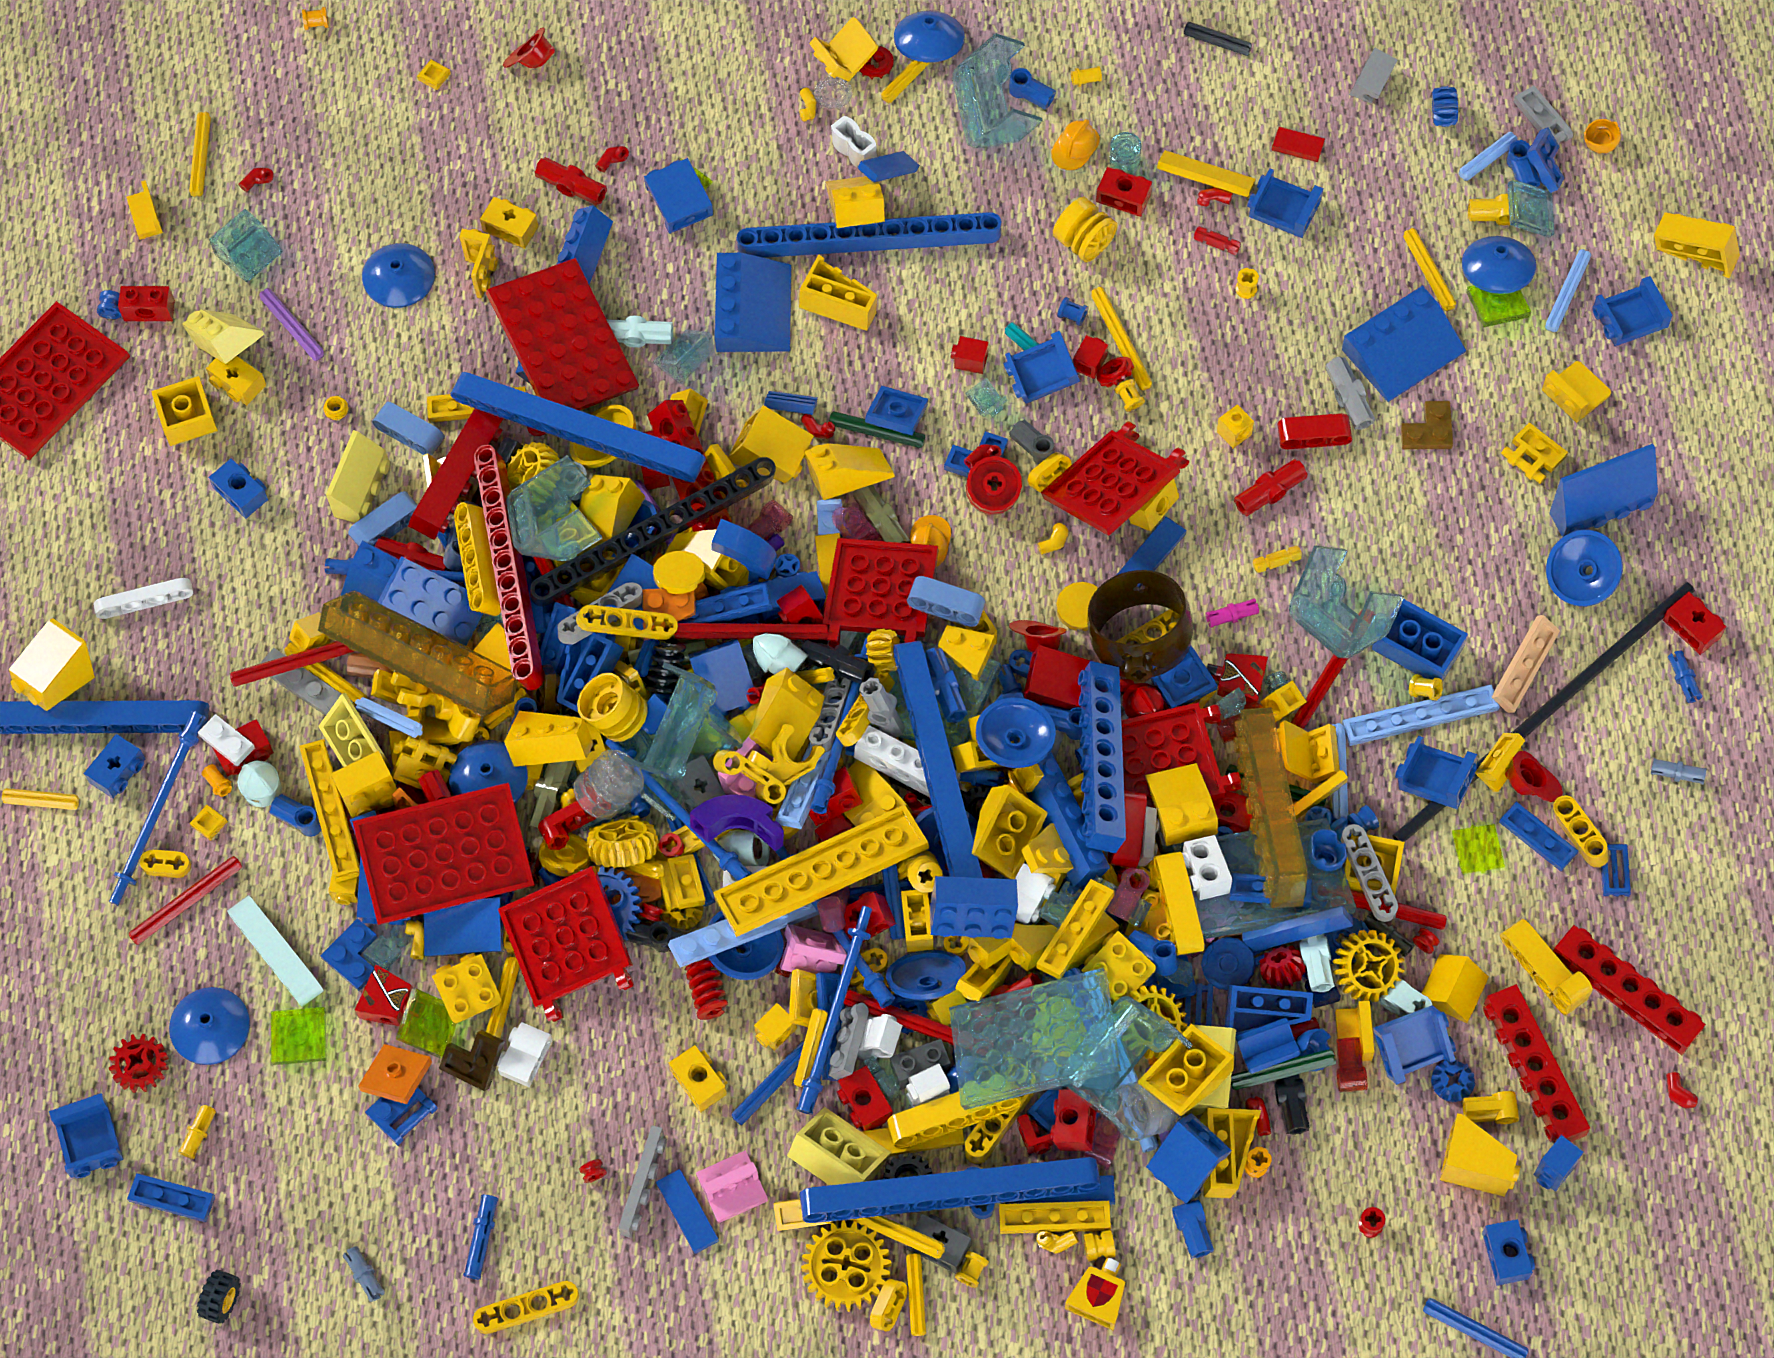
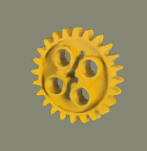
M843 1220L841 1228L837 1229L836 1225L831 1223L830 1232L823 1227L821 1228V1238L814 1234L812 1235L815 1245L806 1244V1250L810 1254H803L802 1260L809 1264L802 1265L801 1270L809 1274L803 1277L804 1283H811L808 1287L809 1293L818 1291L815 1296L816 1301L821 1300L823 1297L825 1298L826 1308L834 1302L836 1311H839L842 1304L846 1305L848 1312H850L852 1304H856L857 1308L861 1310V1301L865 1300L871 1305V1295L873 1294L878 1297L880 1293L878 1287L882 1288L885 1283L882 1278H890L891 1276L890 1271L884 1269L891 1266V1260L884 1259L889 1255V1250H880L884 1246V1240L875 1241L877 1232L873 1231L868 1235V1227L866 1225L861 1230H858L857 1222L854 1221L851 1228H847L846 1222ZM833 1245H839L843 1248V1251L838 1255H832L828 1252L829 1248ZM865 1250L870 1253V1256L867 1260L861 1261L855 1257L856 1253ZM828 1260L831 1263L823 1264L822 1261ZM845 1261H849L851 1265L847 1268V1271L842 1270V1265L845 1264ZM869 1268L870 1272H864L861 1269ZM828 1271L837 1274V1278L832 1282L822 1279L823 1275ZM854 1277H861L865 1281L860 1287H853L849 1282Z

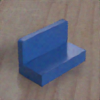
M1287 1018L1236 1036L1242 1058L1251 1074L1301 1055Z

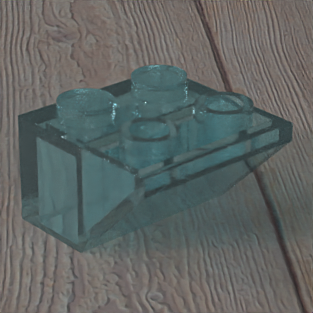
M246 209L242 210L209 238L214 254L245 282L250 281L283 252L263 224Z

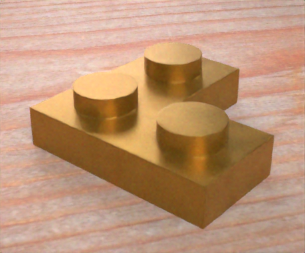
M1425 401V423H1401L1402 449L1453 448L1450 401Z

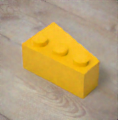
M526 711L518 712L504 740L514 767L587 759L593 746V741L584 718Z

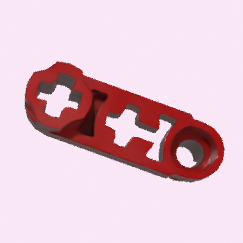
M585 775L578 781V785L585 797L545 817L538 824V830L550 850L564 848L570 840L568 833L597 819L609 810L610 803L604 792L599 790L592 775Z

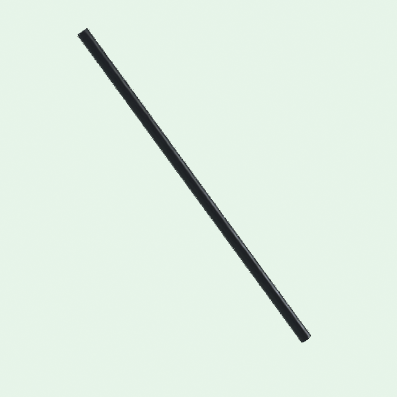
M1685 582L1511 733H1517L1526 738L1659 623L1671 606L1688 592L1692 594L1695 591L1694 587L1689 582ZM1489 752L1478 761V768ZM1475 774V776H1474V778H1473L1471 784L1474 783V782L1479 778L1476 774ZM1431 801L1392 835L1393 839L1405 842L1446 806Z

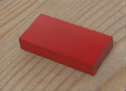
M1278 127L1272 151L1318 162L1325 138Z

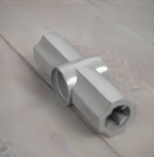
M1345 357L1333 358L1326 364L1325 369L1333 383L1335 398L1339 406L1345 408L1355 430L1368 428L1375 422V417L1366 401L1364 386L1360 379L1355 378Z
M869 678L866 682L861 683L859 691L870 709L867 716L868 720L879 726L883 733L895 739L903 735L905 726L895 709L897 704L896 697L885 691L878 678Z

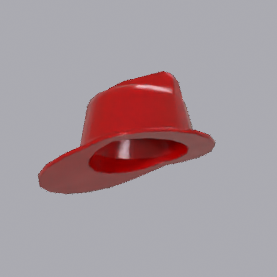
M542 27L537 30L528 41L514 50L505 59L502 66L507 68L517 62L528 68H537L544 65L555 52L554 47L544 36L545 28Z
M1017 620L1009 624V628L1012 631L1023 635L1026 647L1030 652H1034L1039 645L1058 650L1061 635L1067 632L1065 628L1054 627L1031 620Z
M1148 683L1131 685L1125 690L1122 697V706L1128 718L1169 709L1162 694L1155 686Z
M1518 751L1513 757V765L1506 771L1505 775L1517 793L1521 795H1537L1548 802H1555L1558 797L1562 796V786L1558 779L1541 765L1532 754L1526 751Z

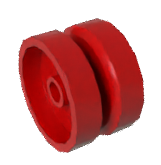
M999 456L985 457L976 462L969 471L965 485L966 496L970 504L980 513L987 515L1002 514L1010 510L1019 498L1022 489L1021 474L1017 467L1008 459ZM994 482L998 485L996 491L991 490L990 483Z

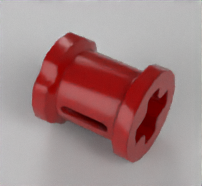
M1368 1207L1361 1214L1358 1223L1359 1231L1365 1237H1377L1385 1225V1214L1377 1207ZM1369 1218H1373L1374 1223H1376L1375 1227H1371L1370 1222H1368Z

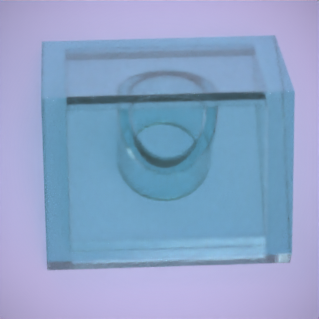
M685 330L653 363L681 385L714 353L712 335L706 331Z

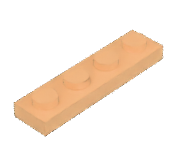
M1539 615L1534 620L1491 697L1507 713H1514L1560 632L1544 615Z

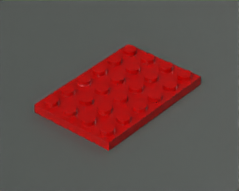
M576 258L487 289L486 295L536 396L580 411L638 389L639 383Z
M56 301L0 357V440L30 461L130 358L128 351Z
M509 783L352 821L378 925L534 886Z

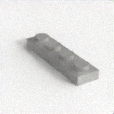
M273 648L261 663L285 657V655ZM303 667L270 677L325 716L341 695L340 692Z
M651 1126L618 1227L622 1236L631 1238L633 1231L639 1230L642 1215L639 1212L641 1206L647 1204L650 1196V1189H647L650 1179L654 1180L657 1175L659 1164L656 1163L659 1153H664L667 1138H664L663 1129L660 1127Z

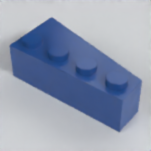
M803 571L794 576H778L770 581H754L745 586H729L721 590L720 594L767 583L773 609L716 624H777L782 619L778 615L781 608L776 601L801 584L819 610L822 609L826 595L817 571L809 573Z

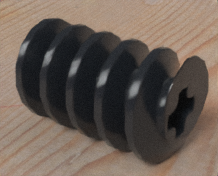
M669 638L667 640H658L661 642V645L653 646V649L658 651L659 655L651 656V659L656 661L657 665H650L649 669L656 673L655 675H648L647 679L653 681L654 684L645 686L647 690L659 694H672L679 689V685L676 682L681 679L678 672L683 668L679 662L684 660V654L681 652L686 650V645L679 640Z

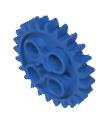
M601 865L597 873L622 938L627 941L628 938L625 933L627 931L635 933V929L631 926L632 923H640L635 914L643 912L639 906H636V904L643 901L639 896H635L640 890L636 886H632L634 881L630 877L626 879L627 875L623 871L617 874L616 868L611 867L607 871V868ZM621 895L620 901L612 905L613 897Z

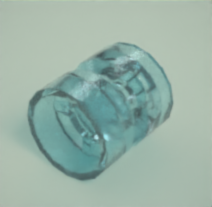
M1121 132L1112 138L1109 156L1110 168L1121 169L1131 175L1138 171L1142 149L1141 140L1138 136L1129 132Z

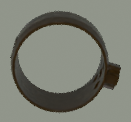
M1134 570L1118 574L1108 579L1094 592L1088 605L1087 626L1095 654L1101 663L1119 667L1120 676L1126 677V679H1131L1135 683H1146L1148 678L1162 675L1176 667L1189 652L1193 636V622L1189 602L1179 584L1165 574L1151 570ZM1138 584H1143L1145 586L1144 589H1139L1137 587ZM1138 605L1163 606L1181 616L1177 624L1168 633L1147 643L1122 644L1109 640L1100 634L1101 629L1110 618L1127 608ZM1146 652L1153 653L1152 655H1145ZM1128 653L1131 656L1125 657L1123 654Z

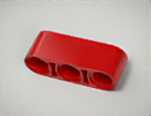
M1344 413L1287 417L1277 423L1280 447L1285 450L1342 446L1351 443L1353 440L1350 419Z
M1124 790L1126 840L1116 853L1108 852V863L1135 869L1138 866L1141 854L1147 796L1144 793Z

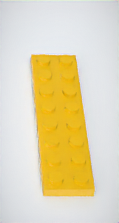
M904 804L713 892L735 936L738 937L929 849V844Z

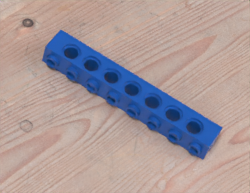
M1090 661L1085 670H1081L1078 677V685H1081L1079 706L1082 707V714L1079 720V726L1082 727L1080 748L1083 749L1080 767L1084 773L1081 784V791L1084 792L1082 813L1085 814L1082 833L1086 839V847L1116 853L1126 840L1119 667Z

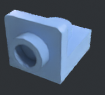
M835 498L818 500V534L840 533V537H844L842 500Z

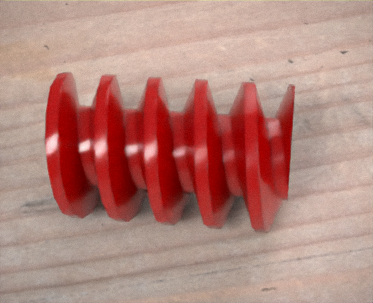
M710 960L691 963L684 969L687 971L686 977L690 981L688 984L692 990L691 996L695 1000L694 1007L698 1010L696 1014L700 1020L720 1017L725 1013L722 1008L728 1005V1000L719 999L725 996L726 993L725 990H717V988L723 985L722 980H714L720 976V971L711 970L715 966Z

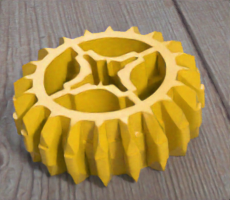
M531 442L529 445L525 444L523 449H518L517 454L511 456L512 460L507 464L512 502L518 507L531 509L533 506L538 507L540 501L545 502L546 496L552 494L551 490L553 487H556V480L560 478L558 473L562 469L559 465L561 459L554 449L544 443Z
M629 818L627 820L620 819L619 821L611 820L610 823H602L600 827L593 828V831L588 833L589 836L586 843L589 857L596 865H603L606 868L610 866L613 868H625L626 866H635L637 863H644L645 860L651 859L658 849V835H656L654 825L649 824V822Z
M1360 930L1358 935L1355 933L1349 935L1350 941H1341L1344 949H1336L1335 951L1340 956V959H1333L1332 961L1334 964H1339V969L1333 970L1332 973L1341 976L1336 983L1338 985L1346 984L1342 992L1345 994L1351 992L1352 999L1357 1000L1360 997L1361 1001H1369L1370 999L1372 1002H1378L1379 997L1388 995V988L1396 989L1393 984L1394 981H1402L1397 975L1398 973L1405 972L1403 968H1399V963H1403L1405 959L1397 958V954L1400 953L1401 949L1399 947L1392 948L1395 940H1386L1385 933L1377 935L1376 930H1369L1367 934L1365 930ZM1364 945H1373L1382 954L1373 956L1369 950H1366ZM1354 955L1356 959V964L1351 969V962ZM1375 961L1371 964V971H1362L1366 969V965H1369L1366 962ZM1386 964V971L1383 977L1382 967ZM1364 976L1368 982L1372 983L1373 988L1369 989L1362 986L1355 978Z
M1155 985L1149 986L1148 989L1146 986H1141L1138 991L1134 989L1129 992L1131 998L1125 996L1121 999L1124 1005H1120L1116 1009L1121 1015L1116 1016L1114 1020L1117 1023H1121V1026L1117 1027L1119 1033L1122 1032L1124 1035L1121 1037L1122 1041H1128L1129 1043L1126 1050L1131 1051L1136 1048L1135 1056L1137 1057L1144 1054L1146 1059H1151L1153 1056L1159 1059L1183 1033L1180 1029L1187 1027L1188 1024L1181 1021V1018L1185 1017L1187 1013H1179L1178 1008L1182 1006V1003L1177 1002L1174 1004L1175 994L1172 993L1166 996V988H1161L1157 991ZM1146 1001V1007L1143 1008L1142 1015L1133 1016L1138 1004ZM1160 1007L1165 1012L1166 1017L1161 1014ZM1149 1018V1020H1150L1151 1022H1154V1024H1157V1025L1152 1026V1023H1150V1022H1148V1021H1144V1020ZM1135 1027L1141 1031L1142 1038L1137 1033ZM1168 1028L1165 1038L1156 1044L1159 1030Z

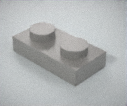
M1146 807L1138 866L1145 867L1157 855L1158 845L1155 843V834L1159 829V818H1156L1157 808Z

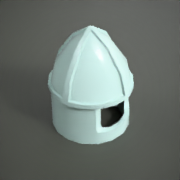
M765 633L753 638V651L758 664L765 673L770 671L775 675L786 667L795 673L808 655L793 644L792 640L778 634Z
M253 761L242 766L237 781L241 794L249 804L255 807L270 806L275 797L281 794L282 790L275 767L263 761Z
M736 829L730 831L717 841L727 852H735L738 855V860L744 866H766L768 863L769 845L752 831ZM754 838H759L762 843V857L760 859L754 858ZM712 852V855L719 862V858Z

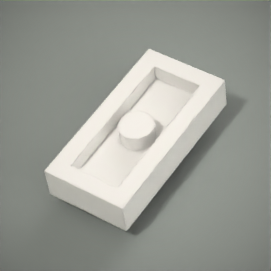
M216 714L198 731L199 737L235 766H238L255 749L249 740Z

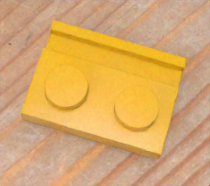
M694 854L668 858L667 861L662 862L660 860L656 861V863L664 866L663 872L665 874L662 878L659 877L667 912L675 908L685 909L705 905V897Z

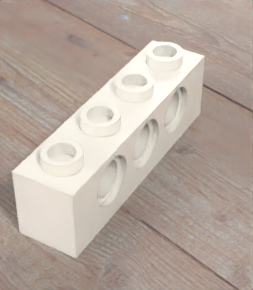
M869 725L855 745L854 758L930 797L918 750ZM955 770L956 776H957V780H958V784H959V779H960V774H961V773H957V770Z

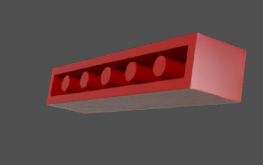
M474 408L414 510L408 527L434 541L439 532L445 533L451 522L447 518L450 514L454 515L456 507L461 503L458 499L461 495L466 497L472 483L469 480L471 477L477 478L474 454L482 445H490L492 441L497 443L503 432V429L500 428L503 421L502 417Z

